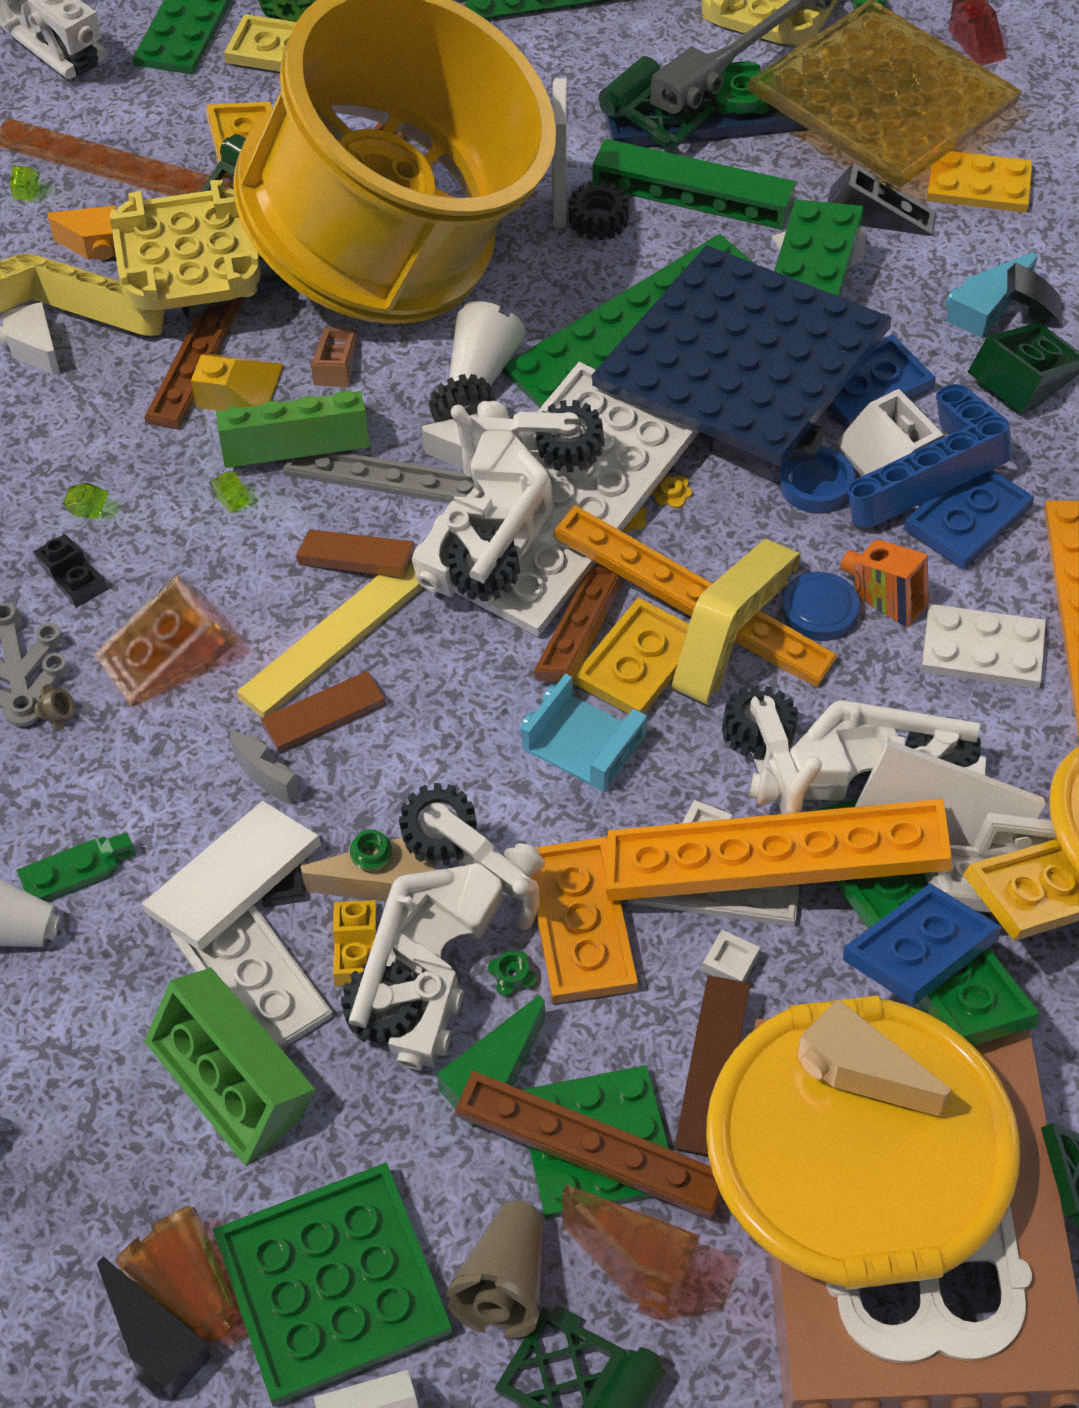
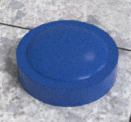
M820 447L815 459L784 461L780 472V491L792 506L811 513L834 511L847 503V487L854 481L855 472L851 462L843 454L830 448Z
M810 572L798 576L788 584L783 594L781 610L783 619L788 627L813 641H831L843 637L853 629L858 619L860 601L854 587L844 578L828 572Z

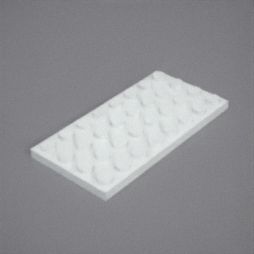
M581 362L577 363L537 412L545 411L549 413L548 406L553 403L556 408H560V401L566 400L567 406H572L573 400H579L581 408L585 402L591 405V411L596 409L599 413V418L602 419L605 440L601 457L596 455L597 462L593 465L586 461V469L580 471L578 465L573 466L574 472H567L566 466L562 467L561 472L554 470V464L547 466L544 463V458L541 459L539 456H534L549 473L554 508L519 561L520 574H517L518 582L516 585L510 583L512 590L507 594L500 590L501 598L493 600L489 608H484L537 637L542 634L578 588L586 574L597 563L553 537L554 529L571 508L576 505L622 531L699 433L695 429L592 386L591 375L596 370ZM577 431L572 435L560 433L556 438L575 437L580 439L584 433L581 431ZM524 432L525 436L536 437L535 432ZM474 487L467 497L485 498L484 491H478ZM448 566L447 569L453 592L478 605L476 600L468 598L467 591L464 595L458 592L457 586L453 584Z

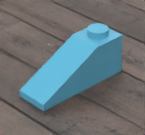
M1031 252L967 278L959 289L954 288L947 297L945 307L948 308L946 321L983 338L1014 301L1007 298V270L1016 262L1035 272L1038 254Z

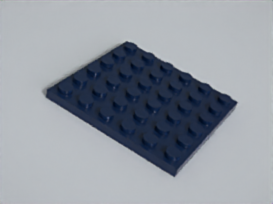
M706 245L591 375L592 386L781 466L891 328V317Z

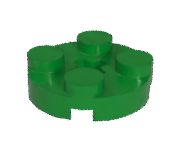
M740 61L731 63L722 74L723 84L716 94L710 93L712 101L716 104L717 111L724 115H729L731 112L738 114L765 113L768 110V104L774 98L775 78L769 70L768 75L760 71L761 65L753 62Z

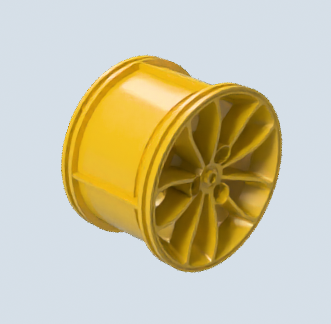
M316 0L298 19L284 49L280 67L281 91L273 108L268 110L254 124L238 156L234 171L233 187L239 218L251 243L271 269L294 289L314 302L348 317L369 322L407 324L430 320L454 309L473 291L491 260L495 244V229L505 215L513 212L526 202L549 168L556 143L555 118L549 96L537 72L516 45L486 19L453 0ZM336 113L363 117L385 126L383 130L360 129L352 131ZM394 131H399L427 149L428 152L422 155L409 142L395 135ZM437 163H442L463 189L467 198H456L435 188V179L432 171Z

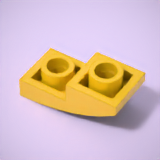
M376 900L334 902V986H344L345 982L350 984L352 981L350 975L355 970L359 974L364 971L362 965L367 964L377 933Z

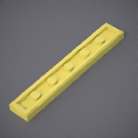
M412 561L404 577L380 574L242 686L237 691L238 698L262 718L274 713L424 588L417 581Z

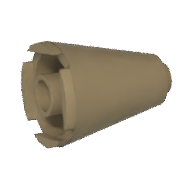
M517 1200L503 1204L449 1285L446 1298H450L448 1308L451 1314L462 1324L475 1331L485 1333V1326L489 1324L507 1329L503 1338L514 1339L527 1336L536 1329L540 1317L544 1220L531 1203Z

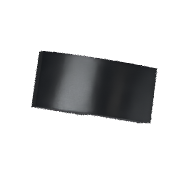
M1015 262L1007 270V298L1027 305L1029 318L1053 328L1061 327V297L1058 292L1037 273Z
M66 534L49 540L45 545L33 551L38 563L75 608L108 590L105 579L86 561L83 551Z

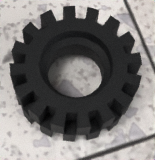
M600 181V186H595L594 182H588V188L581 185L578 187V191L574 190L569 198V223H571L573 231L577 229L579 236L582 237L587 233L586 239L592 240L593 236H598V241L604 240V235H608L609 239L615 238V232L620 235L623 232V227L627 228L629 198L628 195H624L622 188L616 190V185L613 183L606 187V182ZM602 208L609 211L606 213H593L589 210Z
M465 374L459 375V380L454 381L453 377L447 379L448 385L445 386L440 383L437 386L438 392L433 391L430 395L432 400H429V407L433 420L437 423L453 419L451 409L455 405H462L463 407L470 405L465 410L471 415L477 413V407L482 401L490 402L496 401L489 383L483 377L478 379L477 375L471 374L469 379H467Z

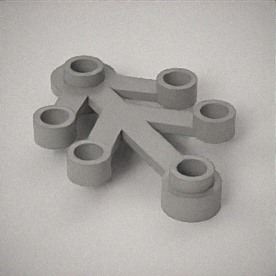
M0 603V617L10 614L5 618H0V635L6 663L0 661V679L10 683L12 692L11 694L0 689V707L3 708L4 716L10 724L21 727L29 726L39 719L35 712V705L41 698V687L46 684L53 686L58 679L63 678L68 672V665L62 654H48L51 649L61 644L62 637L57 625L53 623L41 625L36 631L37 642L22 659L17 631L23 623L20 611L9 603ZM49 634L54 635L51 638H44L46 635ZM42 661L44 672L28 689L26 680ZM61 664L57 668H50L52 665ZM28 704L25 708H17L20 705Z

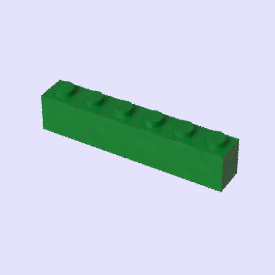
M604 139L592 164V182H594L595 186H600V181L606 182V187L613 183L616 185V190L622 188L625 195L779 230L784 229L794 204L796 181L610 139Z

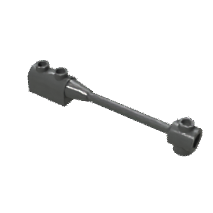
M789 0L728 47L707 54L691 46L652 75L650 103L673 114L680 112L686 106L692 109L698 108L706 91L716 94L723 84L722 74L737 55L800 8L815 10L817 7L827 10L833 0Z

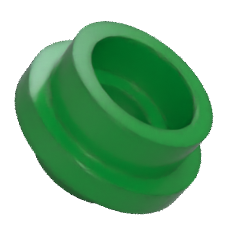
M377 830L362 831L351 843V860L362 870H379L385 867L391 860L392 844L384 834ZM368 850L378 851V853L374 855L365 854V852H367Z

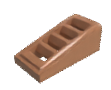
M325 328L323 330L311 365L314 385L348 388L358 341V329ZM329 341H341V342H346V345H345V344H329ZM327 351L343 352V353H329V352H327Z

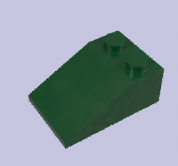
M1040 322L987 336L967 372L977 379V384L980 387L994 392L1004 399V404L1008 408L1023 413L1037 408L1079 374V351Z

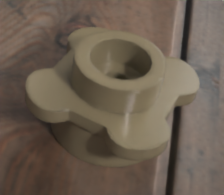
M51 684L43 685L40 689L41 698L35 705L36 715L41 719L49 721L55 730H61L64 728L65 719L70 718L74 713V700L65 689H54Z

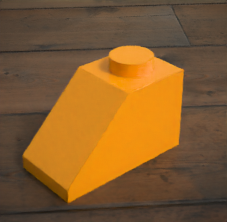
M116 206L48 213L54 241L88 260H106L116 257L110 223L111 210L116 211Z

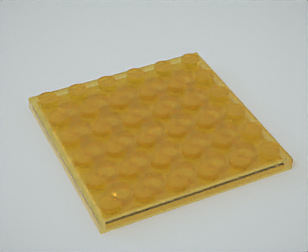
M868 0L750 78L748 84L750 92L898 188L904 186L1017 103L1022 90L874 0Z

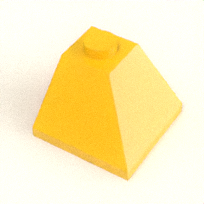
M217 354L201 355L191 379L196 408L223 411L234 406L245 408L270 402L284 365L282 363Z

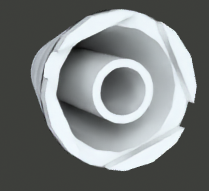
M469 301L465 303L463 309L460 308L457 314L449 378L453 377L454 381H457L461 374H465L467 379H469L471 374H475L478 379L483 377L491 386L523 342L526 333L524 324L513 313H510L509 317L500 313L501 306L484 301Z
M0 879V946L44 947L46 939L54 941L60 923V916L54 915L55 906Z

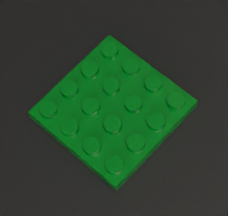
M387 1162L212 1229L273 1407L453 1334L451 1323Z

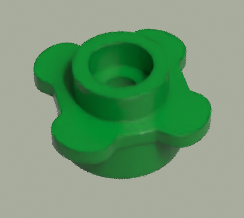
M522 951L505 952L497 959L491 960L488 964V972L495 977L497 982L496 991L501 996H511L513 991L523 987L527 989L533 988L537 982L536 974L529 969L528 956ZM510 971H515L516 975L509 976L508 973Z

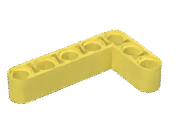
M18 254L0 261V312L30 300H35L141 335L157 336L163 332L165 310H149L143 313L134 311L131 303L124 297L120 281L34 254Z
M766 538L700 595L691 616L674 674L673 690L706 705H710L711 702L708 699L713 691L718 692L738 630L788 585V576L792 571L796 572L800 564V552Z

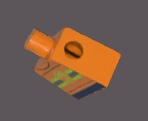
M879 539L873 541L862 554L849 550L843 556L840 568L842 571L855 576V590L859 599L903 626L908 627L929 605L927 554Z

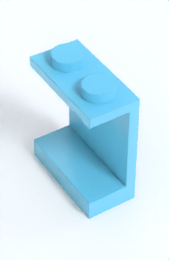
M565 673L557 685L552 684L546 690L542 704L536 712L528 713L523 720L520 728L523 750L605 792L646 737L647 715L633 708L624 721L611 716L573 696L572 676Z

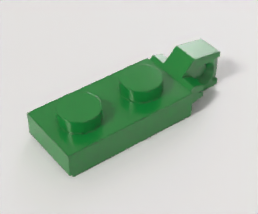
M126 832L107 839L106 837H100L96 840L87 841L19 868L16 871L24 891L49 902L111 877L110 874L119 869L117 863L136 856V852Z

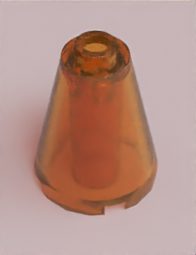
M189 1205L174 1211L151 1226L153 1232L142 1241L138 1237L134 1239L118 1255L115 1262L119 1266L120 1271L203 1341L209 1338L211 1343L214 1344L235 1329L236 1325L232 1320L239 1312L201 1216L194 1207Z

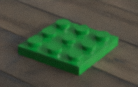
M647 1065L522 1089L525 1092L669 1149ZM528 1146L544 1220L656 1198Z

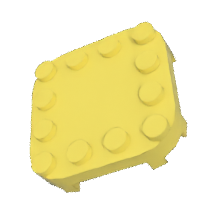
M701 0L702 17L718 26L746 33L789 0ZM833 0L827 10L817 7L815 10L800 8L761 38L775 43L801 47L818 34L839 0Z
M210 180L211 191L143 200L141 190L129 193V201L119 206L116 211L111 210L110 223L121 290L125 299L131 303L134 311L143 313L149 310H165L226 301L238 297H250L257 292V284L261 277L259 253L242 226L234 199V189L224 187L223 180Z

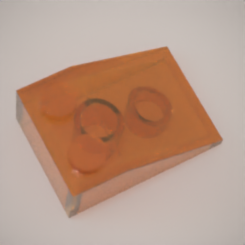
M175 574L94 655L126 701L134 707L210 667L238 639L204 594Z
M565 1185L562 1192L563 1228L633 1303L639 1304L638 1309L643 1314L658 1320L665 1319L666 1315L677 1319L696 1269L700 1235Z

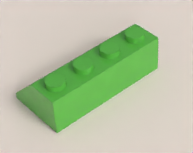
M341 391L329 396H305L294 401H270L259 406L245 408L234 406L223 411H216L225 468L370 447L362 391Z
M212 967L170 980L144 1042L243 1164L247 1166L266 1152L301 1120L316 1089Z

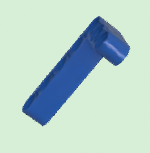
M959 384L942 387L936 393L940 426L948 436L852 481L847 487V494L853 523L864 528L876 526L1007 463L1013 457L1009 421L967 387Z

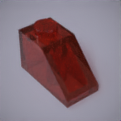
M987 0L953 1L948 30L976 66L980 67L1005 60L1006 54L997 14Z

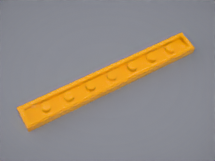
M576 505L571 508L554 529L553 537L689 616H692L700 595L713 584ZM762 611L756 613L738 630L734 641L791 675L816 687L819 686L838 656Z

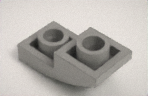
M233 731L230 735L234 757L240 767L266 792L291 805L298 795L295 773L282 763H272L269 746L263 740L253 735L246 736Z

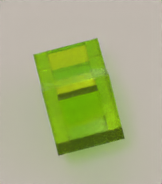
M13 165L9 183L13 199L32 202L39 190L40 172L30 167Z
M226 471L209 481L216 498L230 513L250 503L248 490L240 482L236 472Z
M88 482L69 487L62 504L73 516L97 519L109 492Z

